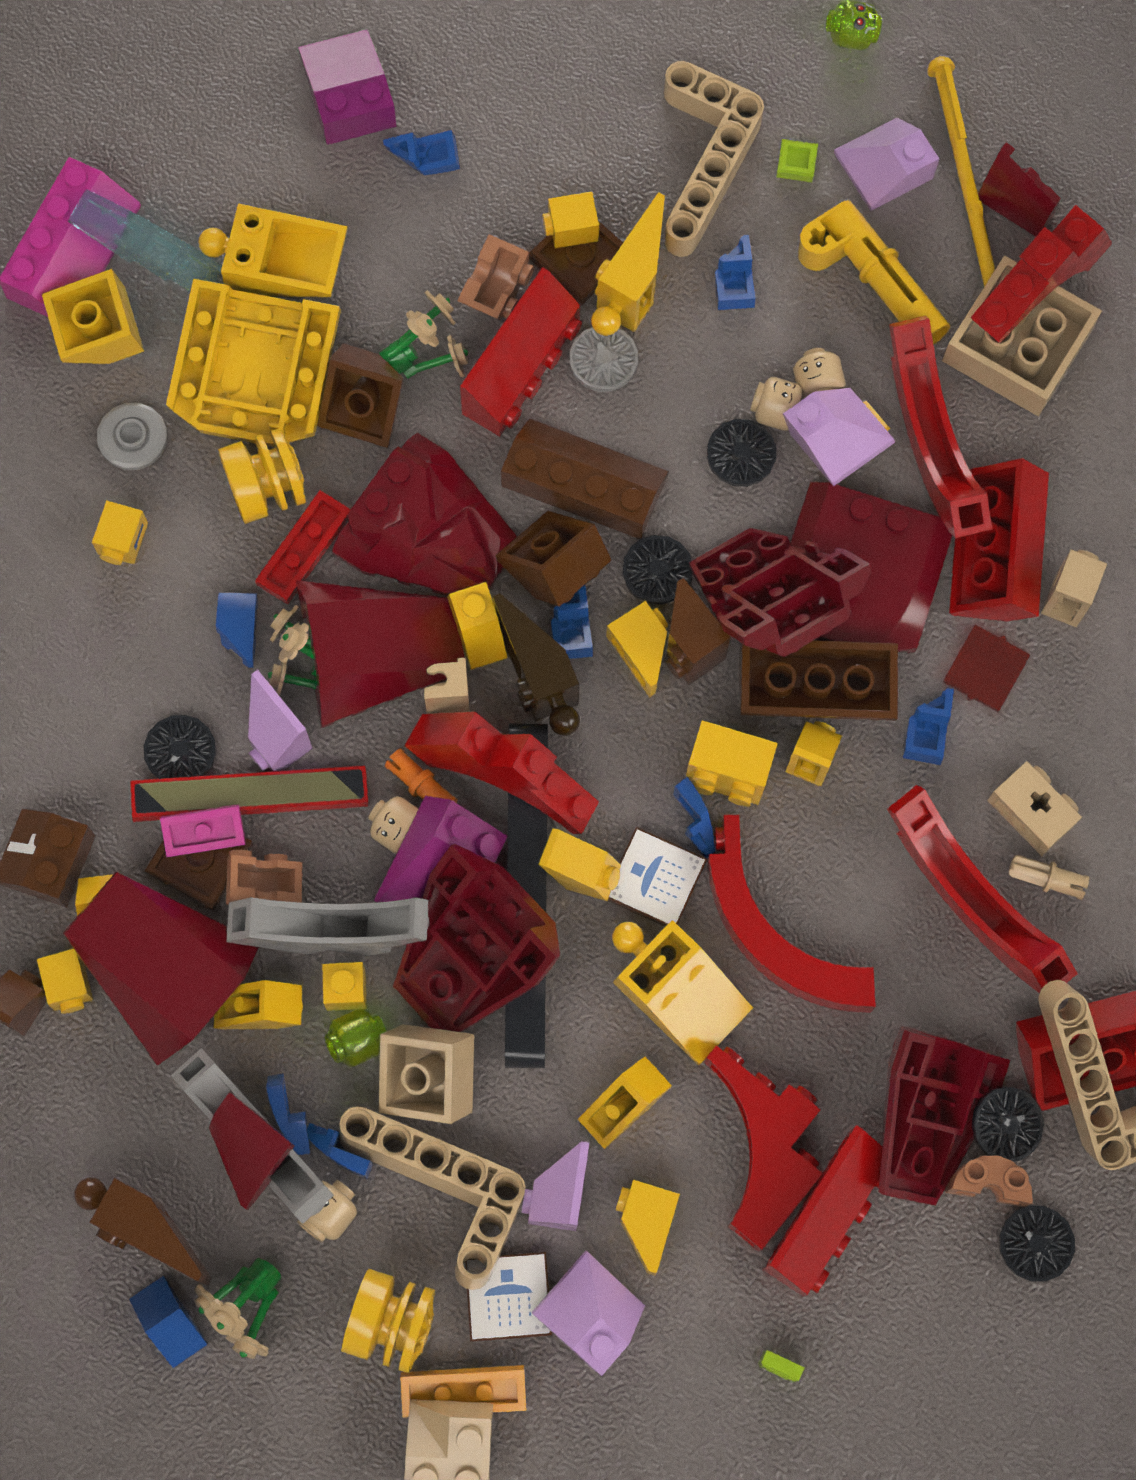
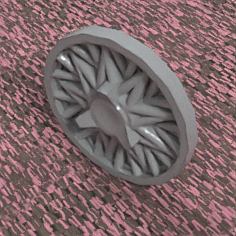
M593 327L588 328L575 338L570 349V368L574 377L584 387L597 392H611L624 387L633 378L638 367V349L633 339L622 329H618L612 335L603 336L598 334Z
M124 403L112 408L102 418L97 429V443L103 457L111 465L123 470H140L152 465L162 456L167 445V428L162 416L152 407L142 403Z

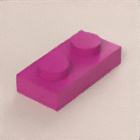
M239 804L162 816L160 818L166 857L246 844Z

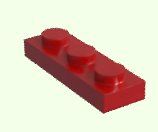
M319 490L256 578V585L288 605L298 592L297 580L305 581L347 523L350 508Z

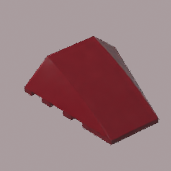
M300 580L296 582L302 619L307 618L309 625V635L318 682L315 696L321 728L332 725L334 721L351 715L352 717L365 712L368 708L387 701L388 703L399 699L402 695L414 690H422L447 680L444 674L430 675L427 673V668L434 664L458 662V658H465L462 641L447 597Z
M118 872L112 875L63 932L66 939L91 974L96 978L105 994L118 1009L127 1025L140 1040L157 1066L193 1041L245 979L259 948L227 942V926Z

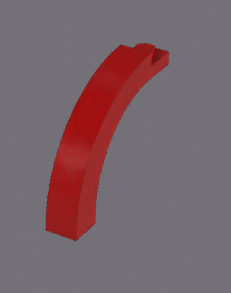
M922 316L889 324L894 357H891L900 407L914 457L931 501L944 525L955 538L991 530L992 524L987 493L980 487L970 472L960 451L947 413L937 370L930 319Z
M916 785L887 808L900 830L896 834L931 885L967 928L1014 974L1039 993L1050 981L1061 980L1067 983L1078 974L1062 945L1046 936L1027 921L977 869L946 826L924 788Z
M723 815L721 827H715L714 830L715 850H722V854H709L707 861L708 875L714 903L721 921L739 950L758 971L773 983L797 997L831 1009L871 1013L876 1007L874 967H849L817 959L790 944L774 930L759 911L746 883L741 857L739 815Z

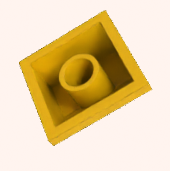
M112 269L42 294L60 360L63 363L111 364L144 352L126 288Z

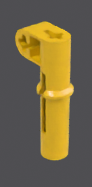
M847 200L839 203L802 229L798 258L804 267L813 271H821L847 256L859 271V280L865 284L869 283L899 322L922 316L928 317L930 319L933 345L947 334L950 324L899 262L897 250L887 247L851 201ZM827 231L830 235H828V236L825 238V243H824V236H825V232Z

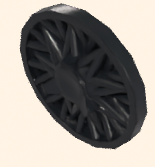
M734 419L721 424L712 433L707 444V461L711 471L721 481L732 486L748 487L761 482L771 473L776 462V444L771 433L763 425L750 419Z
M652 535L641 538L630 547L624 557L622 574L626 587L635 597L647 603L661 605L672 602L675 598L677 581L683 577L689 585L692 581L693 573L689 565L692 559L686 548L669 536Z
M173 715L157 722L148 732L143 745L144 760L150 772L158 779L205 776L212 768L216 757V741L209 727L198 718L188 715Z
M1005 1086L992 1089L980 1099L974 1109L971 1125L974 1140L983 1153L988 1156H1001L1015 1162L1023 1160L1035 1151L1042 1139L1044 1121L1042 1111L1031 1095L1022 1089Z
M1027 1206L1013 1212L1004 1222L999 1235V1251L1005 1265L1016 1276L1030 1282H1046L1060 1276L1070 1266L1075 1253V1236L1068 1221L1057 1211L1046 1206Z

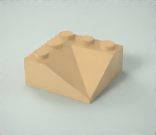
M1004 255L950 340L942 362L1039 417L1092 332L1102 310L1058 286L1030 311L1000 344L970 317L1017 264V262Z

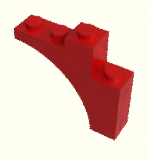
M1075 205L1052 232L1046 227L1040 231L1021 253L1019 262L970 318L1001 344L1029 312L1054 289L1073 275L1082 271L1088 272L1112 245L1107 232L1094 219Z
M477 712L422 714L404 745L430 768L458 772L494 785L539 809L572 834L583 833L599 803L596 798L554 763L557 756L533 735H502Z
M716 1045L706 1057L704 1063L720 1078L734 1098L746 1128L749 1144V1170L745 1192L733 1220L727 1227L756 1251L760 1252L823 1174L817 1169L819 1162L811 1154L802 1148L798 1152L791 1148L821 1109L815 1105L818 1101L817 1098L800 1085L795 1089L789 1084L782 1094L778 1096L773 1092L776 1088L775 1084L759 1072L755 1076L742 1066L745 1061L739 1054L729 1047L722 1050Z

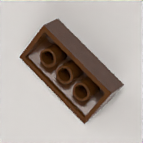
M529 418L515 437L501 469V486L641 539L669 471Z
M813 640L801 647L797 652L783 657L766 649L759 650L741 643L738 684L740 715L897 721L898 644Z

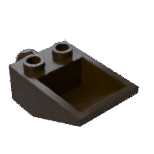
M500 593L493 595V604L499 620L504 645L519 679L517 680L519 687L517 693L525 713L532 711L535 721L549 716V725L558 735L568 736L573 734L580 725V716L576 709L573 708L579 704L580 684L566 650Z

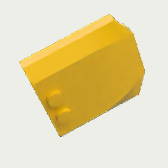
M193 279L167 397V407L200 433L256 443V436L262 434L266 445L274 447L270 431L280 428L288 443L315 436L329 362L341 313L340 306L303 299L302 303L232 290L230 285Z

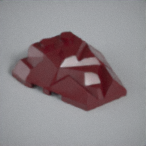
M416 433L407 439L402 448L396 447L350 509L348 522L340 532L332 549V554L365 575L375 577L378 574L394 578L400 584L410 586V583L432 588L434 593L448 596L450 593L484 582L487 583L488 589H490L504 569L497 561L495 555L517 536L464 473L449 452Z
M754 528L743 531L689 562L690 569L723 631L745 646L759 650L766 649L783 657L797 652L804 645L821 635L829 633L833 628L848 620L851 614L849 599L862 592L872 572L871 566L868 562L845 549L836 548L832 554L819 552L817 543L807 541L804 544L805 548L792 546L788 536Z

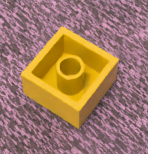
M702 720L688 764L686 777L689 778L700 794L713 795L716 792L729 796L728 800L740 806L749 807L751 803L759 805L778 743Z

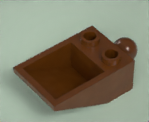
M93 1177L85 1178L77 1184L74 1190V1198L78 1206L85 1210H96L89 1223L99 1228L96 1233L97 1237L123 1250L128 1243L188 1277L207 1286L212 1280L211 1276L161 1203L115 1178L108 1190L101 1180Z

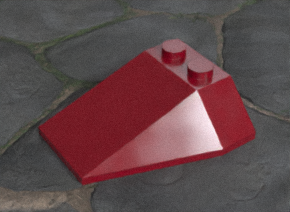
M452 844L430 873L422 899L428 900L429 926L427 929V940L406 945L393 987L430 1028L463 1032L539 985L561 956L556 923L504 867L457 844Z
M901 1025L888 1062L878 1192L886 1196L936 1206L950 1178L957 1170L974 1140L971 1124L975 1107L980 1099L992 1089L1002 1087L1011 1060L952 1039Z

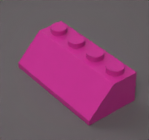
M68 157L0 276V285L6 298L48 317L42 294L104 272L140 209V202L102 171Z

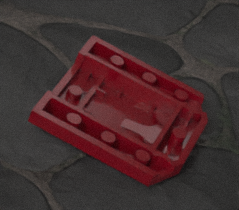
M810 482L790 545L805 548L804 544L810 541L818 544L819 552L827 554L834 553L836 548L845 549L868 562L872 571L862 592L849 599L851 614L848 620L815 640L898 644V652H916L952 539V534L941 518L837 484L833 486L830 482Z

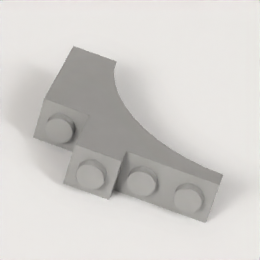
M250 897L229 902L227 942L305 955L327 950L363 956L391 952V947L427 940V929L429 926L428 900L411 898L379 903L320 904Z
M202 1048L171 1075L182 1090L210 1120H212L218 1107L229 1092L237 1096L264 1118ZM293 1149L269 1177L272 1180L269 1187L302 1224L311 1216L319 1213L325 1206V1203L334 1196Z

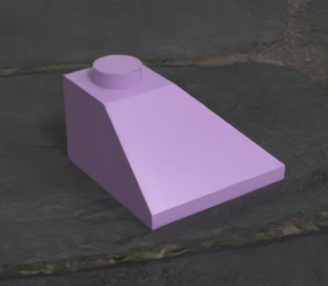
M895 118L834 149L835 156L870 211L932 180L939 162V157L921 129L899 118Z
M851 388L815 391L783 413L790 435L833 486L895 443L894 438Z
M256 670L251 674L248 739L253 750L249 752V755L262 771L267 768L271 771H284L312 749V745L306 728L259 670Z
M581 1141L536 1178L533 1190L525 1189L522 1213L529 1214L528 1224L571 1231L577 1230L589 1150L588 1142Z
M585 1251L532 1311V1314L590 1368L602 1376L629 1345L645 1305L590 1253Z

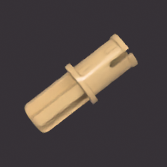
M1015 855L1009 866V875L1013 878L1041 886L1044 892H1048L1051 889L1076 897L1079 900L1084 898L1086 892L1083 891V888L1087 889L1089 884V876L1058 868L1055 862L1046 864L1021 855Z

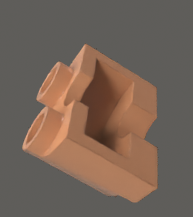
M489 234L478 256L476 268L471 277L467 279L458 302L499 320L503 317L507 318L519 302V299L515 297L520 286L526 287L534 272V266L528 264L529 252Z
M229 851V856L227 857L226 905H229V902L250 897L302 903V862L288 861V856L284 854L264 855V861L252 857V851Z
M980 1156L962 1165L950 1178L945 1193L973 1198L976 1194L981 1193L982 1188H987L995 1194L996 1202L1020 1207L1033 1204L1032 1187L1027 1172L1023 1168L1018 1167L1013 1161L1001 1156Z

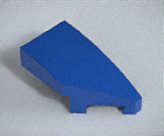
M452 130L421 138H416L412 132L383 140L387 150L423 175L460 169L456 138Z
M743 235L739 239V244L728 255L725 253L719 258L718 269L715 271L714 277L718 310L755 308L756 298L752 276V254L749 235Z
M585 585L574 593L571 600L559 607H554V618L551 620L552 638L566 650L569 659L593 657Z
M219 593L216 631L220 634L221 644L227 650L232 649L238 654L246 667L254 668L256 649L255 628L258 609L257 593Z
M948 688L935 700L928 704L923 703L916 708L914 715L908 721L903 758L941 765L944 756L947 726L951 717L954 689Z
M686 777L675 786L673 795L694 820L687 827L686 836L702 856L708 858L709 854L715 853L710 816L697 789L689 778Z
M284 1073L268 1076L266 1085L268 1098L281 1132L285 1138L295 1145L293 1150L298 1155L310 1154L306 1111L290 1114Z
M309 1123L307 1128L308 1139L318 1150L340 1167L368 1179L373 1166L370 1160L338 1149L340 1132Z

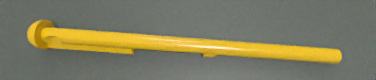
M939 56L929 63L927 73L928 76L936 78L985 287L995 271V265L983 218L982 201L978 197L965 141L967 136L952 76L955 65L948 57Z

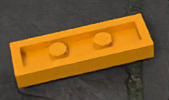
M524 1365L410 1371V1373L401 1372L400 1375L402 1418L409 1417L410 1399L493 1403V1412L526 1411Z

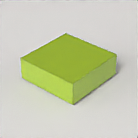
M782 139L776 177L812 183L818 144Z
M768 1350L763 1351L758 1362L760 1368L792 1383L800 1380L805 1368Z

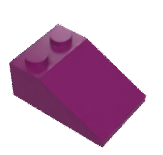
M368 29L298 47L327 145L397 127L394 103Z
M425 796L374 902H390L411 898L422 899L430 873L452 844H457L495 863L507 839V835L453 800Z

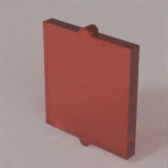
M974 625L943 682L967 695V700L972 701L975 699L999 712L1030 654L1006 642L1005 636L999 638Z

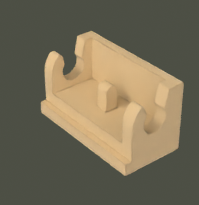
M458 658V662L438 663L427 668V673L430 675L442 673L447 677V681L444 683H437L424 688L427 714L470 712L466 659Z

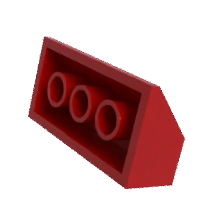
M541 268L460 385L462 415L499 437L506 427L512 429L521 416L522 409L520 407L527 397L532 399L537 394L542 384L541 376L547 368L552 370L556 366L562 355L560 348L567 339L572 341L582 326L580 304L549 270Z
M1023 458L969 469L977 483L987 493L992 529L955 538L949 614L1006 622L1039 617L1049 473Z
M1136 991L1088 1003L1114 1092L1136 1087ZM1043 1015L1017 1021L1018 1050L1032 1097L1039 1105L1041 1111L1069 1104ZM1080 1034L1075 1035L1070 1040L1069 1045L1074 1044L1078 1040ZM1090 1070L1083 1073L1080 1081L1089 1075Z
M856 1125L847 1133L763 1268V1271L803 1297L807 1296L810 1290L815 1293L819 1292L830 1272L824 1269L832 1255L838 1259L851 1240V1237L845 1233L853 1220L858 1224L862 1222L872 1206V1203L866 1199L874 1186L879 1189L882 1146L862 1128Z

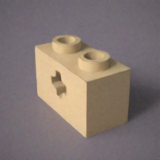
M1070 550L1055 575L1041 614L1077 627L1093 603L1107 563L1100 561L1098 556L1089 551Z
M1026 761L991 794L987 801L1043 856L1079 822L1082 816L1078 813V806L1066 794L1060 795L1050 785L1051 779L1043 769L1038 766L1033 767ZM1040 801L1043 804V808L1035 812L1032 810L1031 805Z

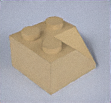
M404 1024L380 1034L379 1113L452 1124L472 1113L474 1034Z
M410 1399L404 1480H490L493 1403Z

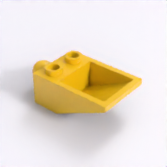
M660 192L655 196L612 260H604L596 273L595 278L598 280L595 290L597 309L592 315L591 324L593 329L600 335H612L618 331L620 325L635 332L654 304L665 195Z
M238 203L230 238H227L226 234L218 228H208L201 233L198 243L202 253L208 257L215 258L225 253L221 274L223 283L230 285L232 290L273 297H331L348 228L344 225ZM242 254H245L246 262H240Z
M673 920L648 945L643 942L644 934L642 929L633 922H623L614 929L612 941L616 949L622 953H633L636 958L622 971L613 983L697 1065H700L714 1047L718 1046L753 1007L705 951ZM666 947L672 949L674 959L666 961V957L661 955V949ZM638 975L644 976L647 979V987L641 989L634 982V977Z

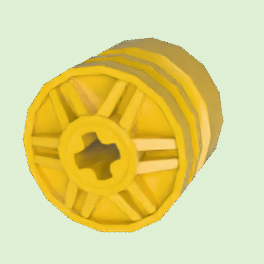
M280 428L270 431L275 447L268 450L262 434L256 436L258 454L251 456L242 441L218 449L244 524L268 516L267 498L274 497L282 511L288 510L284 496L285 492H291L296 506L306 503L304 477L293 447L284 438Z
M368 1268L349 1317L341 1352L368 1360L376 1345L380 1344L385 1346L383 1353L384 1366L390 1367L396 1350L402 1351L399 1371L410 1373L414 1362L424 1350L434 1318L433 1300L435 1290L425 1287L418 1304L412 1302L416 1284L409 1282L401 1297H394L395 1277Z

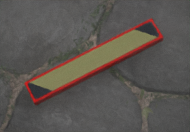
M366 766L130 781L133 822L157 821L162 816L237 804L240 805L241 815L368 807Z

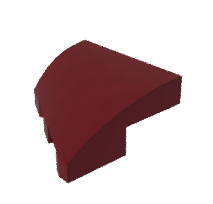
M1006 142L993 162L981 186L978 197L984 205L1036 237L1053 217L1061 198L1051 187L1041 181L1038 173L1032 167L1021 168L1010 157L1015 149Z
M229 1092L215 1112L210 1122L209 1130L239 1203L243 1208L249 1210L272 1181L269 1177L295 1145L268 1124L264 1118L241 1099Z

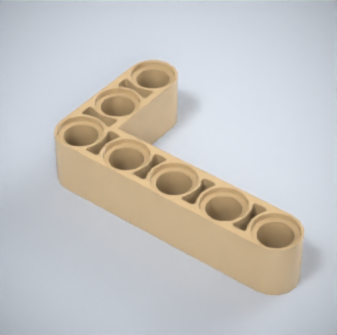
M677 61L667 68L665 74L664 97L667 103L717 127L667 220L665 247L674 256L684 257L692 254L698 246L758 134L762 122L764 104L761 97L755 92L689 62ZM683 82L686 83L688 86L678 87L674 85V83ZM716 97L721 101L710 102L707 100V98ZM749 112L753 116L746 118L742 117L739 113ZM726 141L735 142L737 146L728 147L725 146L723 143ZM718 171L722 175L719 177L709 176L707 172ZM699 200L706 205L695 207L690 202ZM683 230L690 235L682 238L676 236L674 232Z
M1050 981L1040 991L1039 1005L1082 1146L1100 1166L1107 1170H1116L1135 1163L1136 1106L1120 1112L1088 1003L1080 993L1065 981ZM1069 998L1066 1006L1058 1010L1059 1004L1064 999ZM1080 1034L1078 1040L1074 1044L1069 1045L1070 1040L1075 1035ZM1090 1070L1089 1075L1080 1081L1083 1073ZM1100 1106L1098 1112L1091 1116L1092 1111ZM1111 1141L1110 1145L1106 1149L1102 1150V1147L1107 1142Z
M358 1106L346 1110L341 1116L339 1123V1140L343 1148L348 1152L479 1207L458 1253L455 1277L458 1283L466 1289L476 1290L485 1286L490 1280L520 1210L526 1188L523 1178L513 1170L367 1108ZM358 1123L365 1126L368 1132L363 1136L355 1137L348 1133L347 1128L352 1124ZM396 1139L401 1141L405 1148L400 1152L393 1153L388 1151L384 1144L388 1140ZM426 1155H435L441 1160L442 1164L437 1168L431 1169L424 1166L421 1159ZM463 1171H473L479 1177V1181L475 1184H465L460 1181L458 1175ZM507 1186L514 1190L516 1197L512 1200H502L497 1196L495 1190L499 1187ZM491 1222L499 1227L501 1233L496 1237H487L482 1234L479 1227L484 1223ZM469 1259H477L483 1263L485 1270L480 1274H470L465 1270L463 1264Z

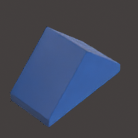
M162 1276L129 1299L145 1333L172 1368H175L208 1345L165 1276Z

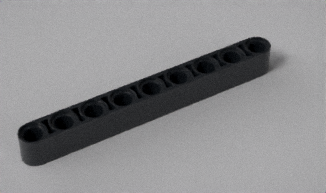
M509 723V734H531L548 748V724ZM508 793L507 872L546 912L547 872L539 865V862L547 844V815L522 799ZM546 975L539 985L505 1005V1068H545Z

